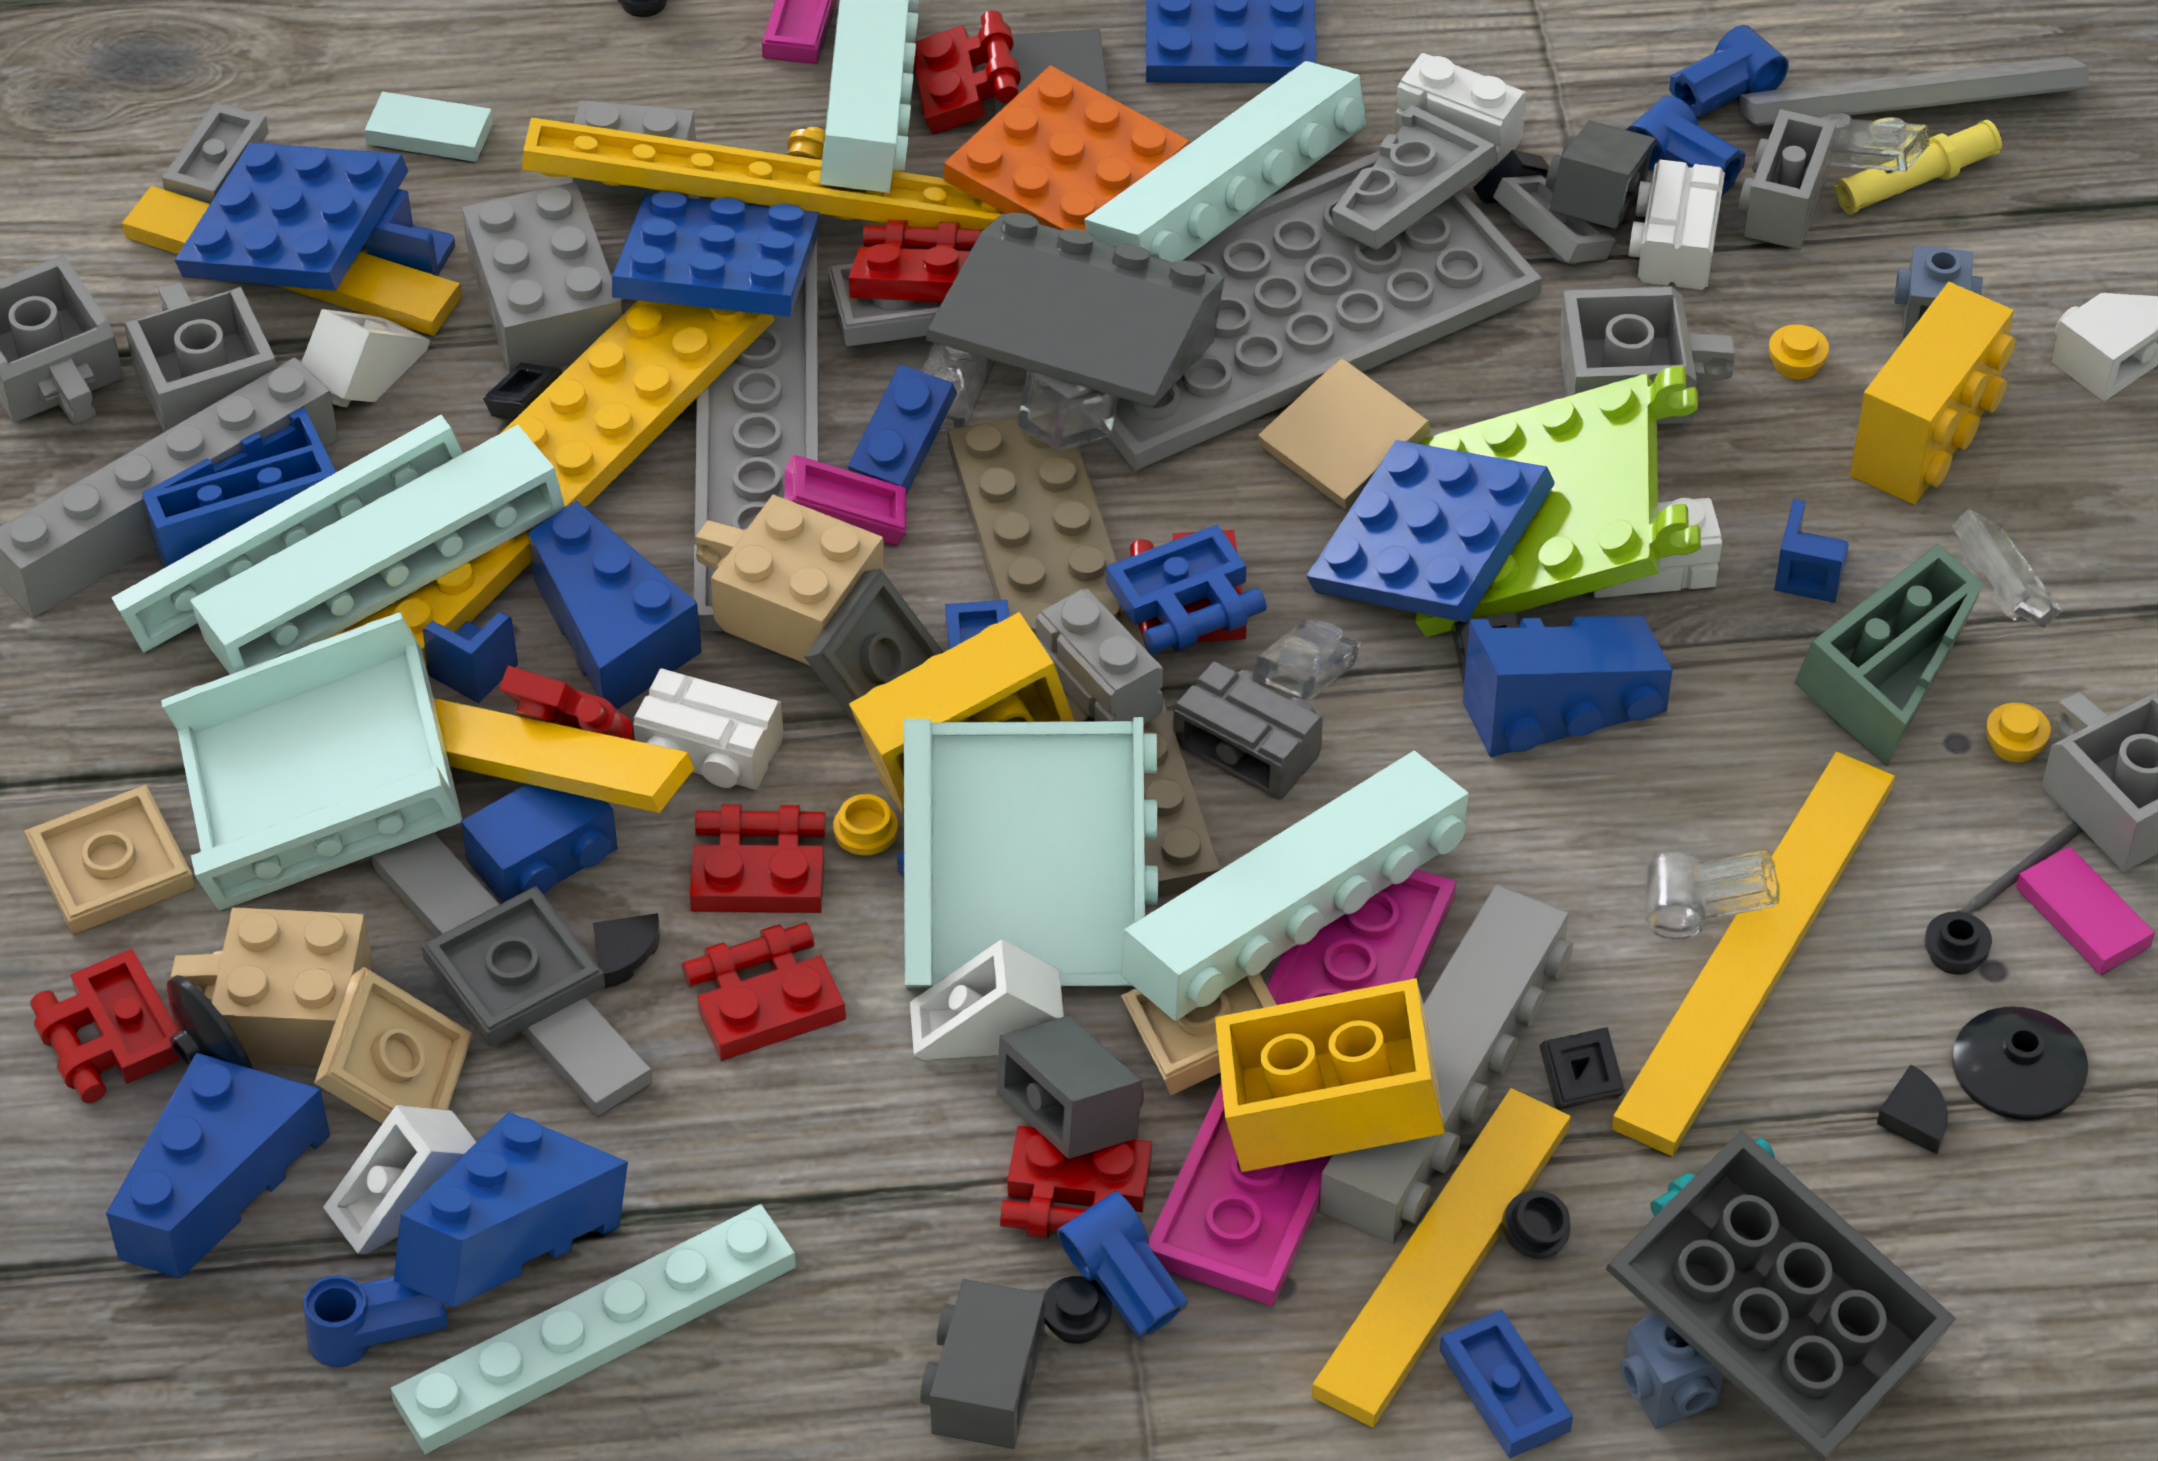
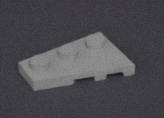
M1410 104L1402 115L1403 126L1396 135L1388 134L1380 144V157L1372 167L1360 171L1332 209L1334 229L1378 250L1497 164L1496 145Z

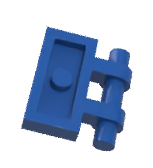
M1218 524L1106 566V584L1133 624L1136 625L1155 617L1162 623L1143 632L1146 647L1151 654L1171 647L1178 652L1195 645L1197 637L1220 628L1230 632L1247 625V618L1262 613L1267 609L1266 600L1259 588H1254L1239 595L1233 588L1246 583L1247 566ZM1204 598H1208L1212 604L1189 614L1183 608V606Z

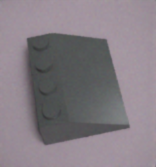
M1002 213L980 233L927 330L926 341L1154 407L1214 342L1225 277L1206 272V268L1196 262L1184 260L1170 262L1150 256L1149 251L1140 246L1129 244L1114 246L1094 240V236L1084 230H1059L1038 224V220L1028 214Z
M1740 1130L1606 1267V1270L1819 1461H1825L1890 1397L1932 1352L1956 1320L1949 1311L1743 1130Z

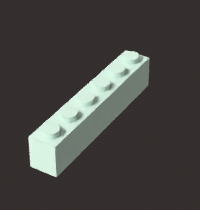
M839 0L820 175L821 185L890 193L893 170L904 172L908 146L907 135L911 110L910 100L913 84L912 73L916 49L915 40L919 0Z
M1308 61L1303 62L1085 218L1086 232L1092 234L1094 240L1114 246L1136 245L1149 251L1150 256L1170 262L1184 260L1366 126L1360 76Z
M516 425L191 599L190 602L204 641L231 675L255 664H261L307 647L312 643L326 640L563 510L565 506L555 467L521 427Z
M1416 751L1410 752L1125 928L1121 976L1174 1021L1182 1018L1197 1007L1210 1005L1224 990L1248 975L1254 976L1268 966L1271 960L1293 946L1309 942L1320 929L1344 914L1356 912L1369 898L1391 884L1402 883L1416 868L1438 854L1451 852L1463 839L1466 831L1465 819L1469 793Z

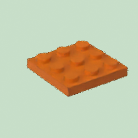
M1050 65L943 163L944 180L1005 214L1024 213L1035 217L1039 222L1038 224L1059 230L1080 229L1086 231L1085 218L1189 145V140Z

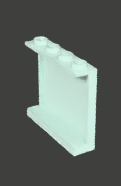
M401 612L372 621L345 633L312 643L307 647L261 664H255L242 671L161 700L163 709L178 731L201 852L191 855L194 874L218 911L461 823L462 816L423 652Z
M1133 717V721L932 723L931 719H904V956L906 988H931L1000 939H1004L1058 968L1061 987H1134L1121 976L1124 929L1145 917V905H1158V867L1145 866L1144 839H1157V799H1144V773H1157L1156 733L1144 734L1143 717Z

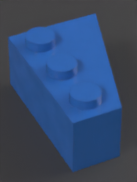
M305 407L288 415L290 420L289 426L263 440L262 436L257 432L240 440L242 451L213 466V462L206 458L142 493L155 550L163 569L336 473Z
M577 500L528 532L534 581L562 635H566L576 654L577 664L583 676L587 675L596 695L611 702L617 710L650 688L661 668L673 672L702 652L697 602Z
M1644 616L1574 617L1571 623L1572 626L1544 627L1540 618H1522L1519 628H1492L1488 619H1470L1463 704L1489 756L1494 757L1513 751L1523 752L1547 742L1570 736H1584L1597 729L1631 720L1641 721L1655 714L1666 712L1672 668Z
M196 1053L106 1212L118 1260L182 1278L241 1222L240 1212L265 1188L272 1192L286 1179L285 1169L309 1146L316 1150L330 1137L321 1089Z
M508 1112L400 1215L394 1282L449 1306L456 1307L520 1276L523 1263L546 1252L555 1259L571 1251L573 1239L595 1228L604 1235L620 1227L628 1161L544 1127L535 1120Z

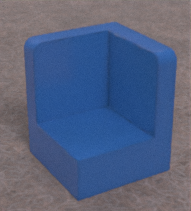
M398 189L368 237L366 248L367 254L438 276L455 248L454 235L413 225L409 193L406 190Z
M1793 498L1780 549L1774 591L1835 603L1849 544L1845 540L1801 532L1806 501Z
M498 612L482 629L468 621L455 633L435 621H431L423 629L430 677L477 703L503 680L508 665L512 667L518 665L512 618L502 612Z

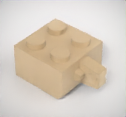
M774 494L747 529H739L707 520L695 536L697 561L716 570L711 577L714 620L729 634L809 666L810 664L804 658L805 654L863 573L879 568L884 572L882 536Z
M232 907L223 951H216L213 954L175 955L171 978L179 975L188 979L211 1001L237 1036L251 1064L320 1067L351 976L363 967L369 970L372 969L373 961L364 914Z

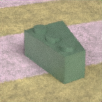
M1937 543L1814 639L1795 684L1887 766L1963 630L1984 583Z

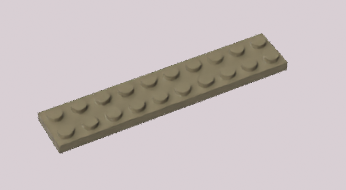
M1066 409L949 429V451L996 600H1008L1009 617L1020 612L1036 635V616L1042 610L1081 589H1088L1146 649L1139 625L1133 624L1106 584V566L1116 563L1117 560ZM1064 691L1074 721L1095 722V718L1089 717ZM1164 699L1162 700V712L1157 718L1144 724V734L1156 733L1157 773H1144V799H1157V839H1144L1145 866L1158 867V898L1184 893L1221 870L1184 758L1173 731Z

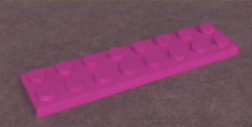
M1415 869L1402 883L1391 884L1369 898L1356 912L1344 914L1320 929L1309 942L1303 945L1297 944L1282 953L1267 984V988L1276 1004L1281 1005L1417 978L1418 982L1455 899L1457 881ZM1221 1083L1153 1228L1148 1246L1167 1272L1274 1307L1320 1204L1322 1172L1332 1155L1241 1172L1225 1119Z

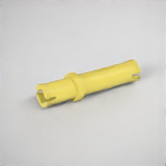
M1983 120L1977 125L1950 136L1943 133L1928 138L1926 145L1887 160L1847 178L1838 179L1836 181L1837 185H1835L1837 201L1844 212L1851 215L1857 213L1860 209L1901 194L1933 179L1939 178L1944 181L1956 177L1960 173V168L1989 156L2000 154L1999 150L2002 149V140L1999 131L1991 121Z

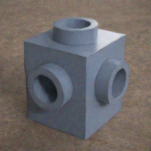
M1913 246L1910 269H1898L1894 304L1905 305L1903 338H1906L1948 281L1979 295L1982 294L1983 277L1972 276L1973 251Z
M1651 1313L1641 1319L1634 1327L1629 1328L1625 1359L1620 1364L1621 1374L1629 1393L1634 1399L1639 1401L1655 1429L1718 1405L1723 1374L1655 1313Z

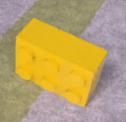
M1948 281L1864 391L1850 471L1851 477L1913 505L1918 502L1930 485L1937 488L1942 483L1950 468L1953 453L1957 448L1963 450L1968 448L1979 427L1981 415L1985 410L1993 413L2004 396L2007 380L2001 378V373L2008 363L2016 343V338L2009 335L2014 309Z
M1020 612L997 624L988 626L972 638L942 654L932 656L918 667L886 684L873 688L866 695L849 703L879 779L903 817L904 719H931L932 723L1075 722L1054 662Z
M1417 978L1215 1017L1225 1119L1241 1172L1445 1134L1431 1033Z

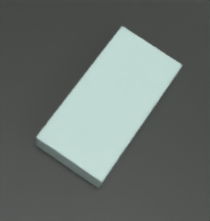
M382 91L365 128L366 143L372 146L477 162L493 125L492 110L490 108Z

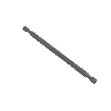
M2075 821L1971 899L1966 907L1955 912L1971 914L1973 911L1980 910L2018 881L2019 873L2048 858L2082 832V828Z

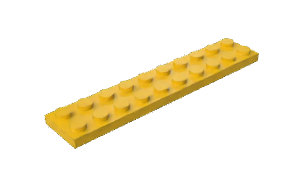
M637 300L501 433L519 425L555 467L565 508L576 500L586 508L775 321L774 315ZM541 523L331 637L401 612L422 649L427 666L423 629L431 621H435L455 633L466 621L471 622L532 562L528 532Z

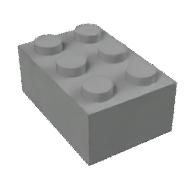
M576 181L462 207L468 257L509 373L520 363L547 367H560L572 364L622 316L620 298L612 297V276Z

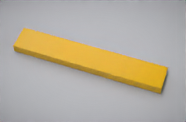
M151 185L122 222L125 238L179 254L210 204ZM359 252L336 291L278 286L365 315L384 317L403 327L431 336L436 335L462 298L460 283L363 252Z
M434 698L449 765L453 768L656 813L662 811L695 769L688 752Z
M1510 1088L1313 1382L1312 1398L1372 1428L1375 1427L1503 1231L1502 1216L1506 1206L1517 1195L1528 1192L1569 1131L1570 1115Z

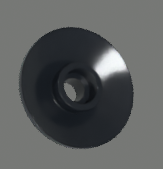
M179 975L171 978L167 982L168 1000L179 1031L171 1036L169 1041L183 1064L188 1068L195 1054L199 1053L253 1069L237 1036L211 1001L188 979Z
M2000 1007L1975 1016L1961 1029L1953 1048V1070L1957 1081L1965 1093L1983 1108L2013 1119H2041L2062 1112L2079 1097L2085 1086L2088 1074L2086 1052L2075 1033L2057 1018L2042 1011L2026 1007ZM2018 1049H2023V1050H2026V1051H2029V1052H2022V1051H2019Z

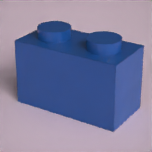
M526 784L461 820L467 862L502 903L535 886L544 895L553 885L585 867L597 865L608 854L618 849L614 812L608 802Z

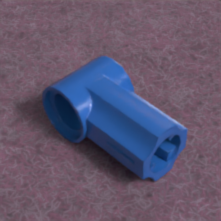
M1740 25L1734 27L1723 36L1713 54L1671 75L1669 91L1674 97L1684 101L1695 113V116L1702 117L1739 97L1740 94L1776 90L1787 75L1789 61L1748 25Z
M1665 96L1625 129L1656 138L1649 170H1654L1655 163H1658L1660 159L1687 163L1689 168H1692L1694 164L1721 167L1723 172H1725L1722 195L1734 186L1737 176L1744 168L1746 153L1698 126V120L1692 109L1684 101L1674 96Z
M1114 1191L1057 1229L1059 1241L1071 1262L1087 1280L1092 1281L1095 1279L1138 1340L1165 1326L1187 1307L1188 1300L1148 1246L1149 1236L1141 1219L1129 1202L1117 1191Z
M342 1275L327 1276L313 1283L303 1298L308 1349L313 1358L321 1364L331 1367H344L358 1362L367 1353L369 1346L448 1328L444 1303L394 1282V1276L361 1284L353 1278ZM334 1320H343L341 1322H332Z

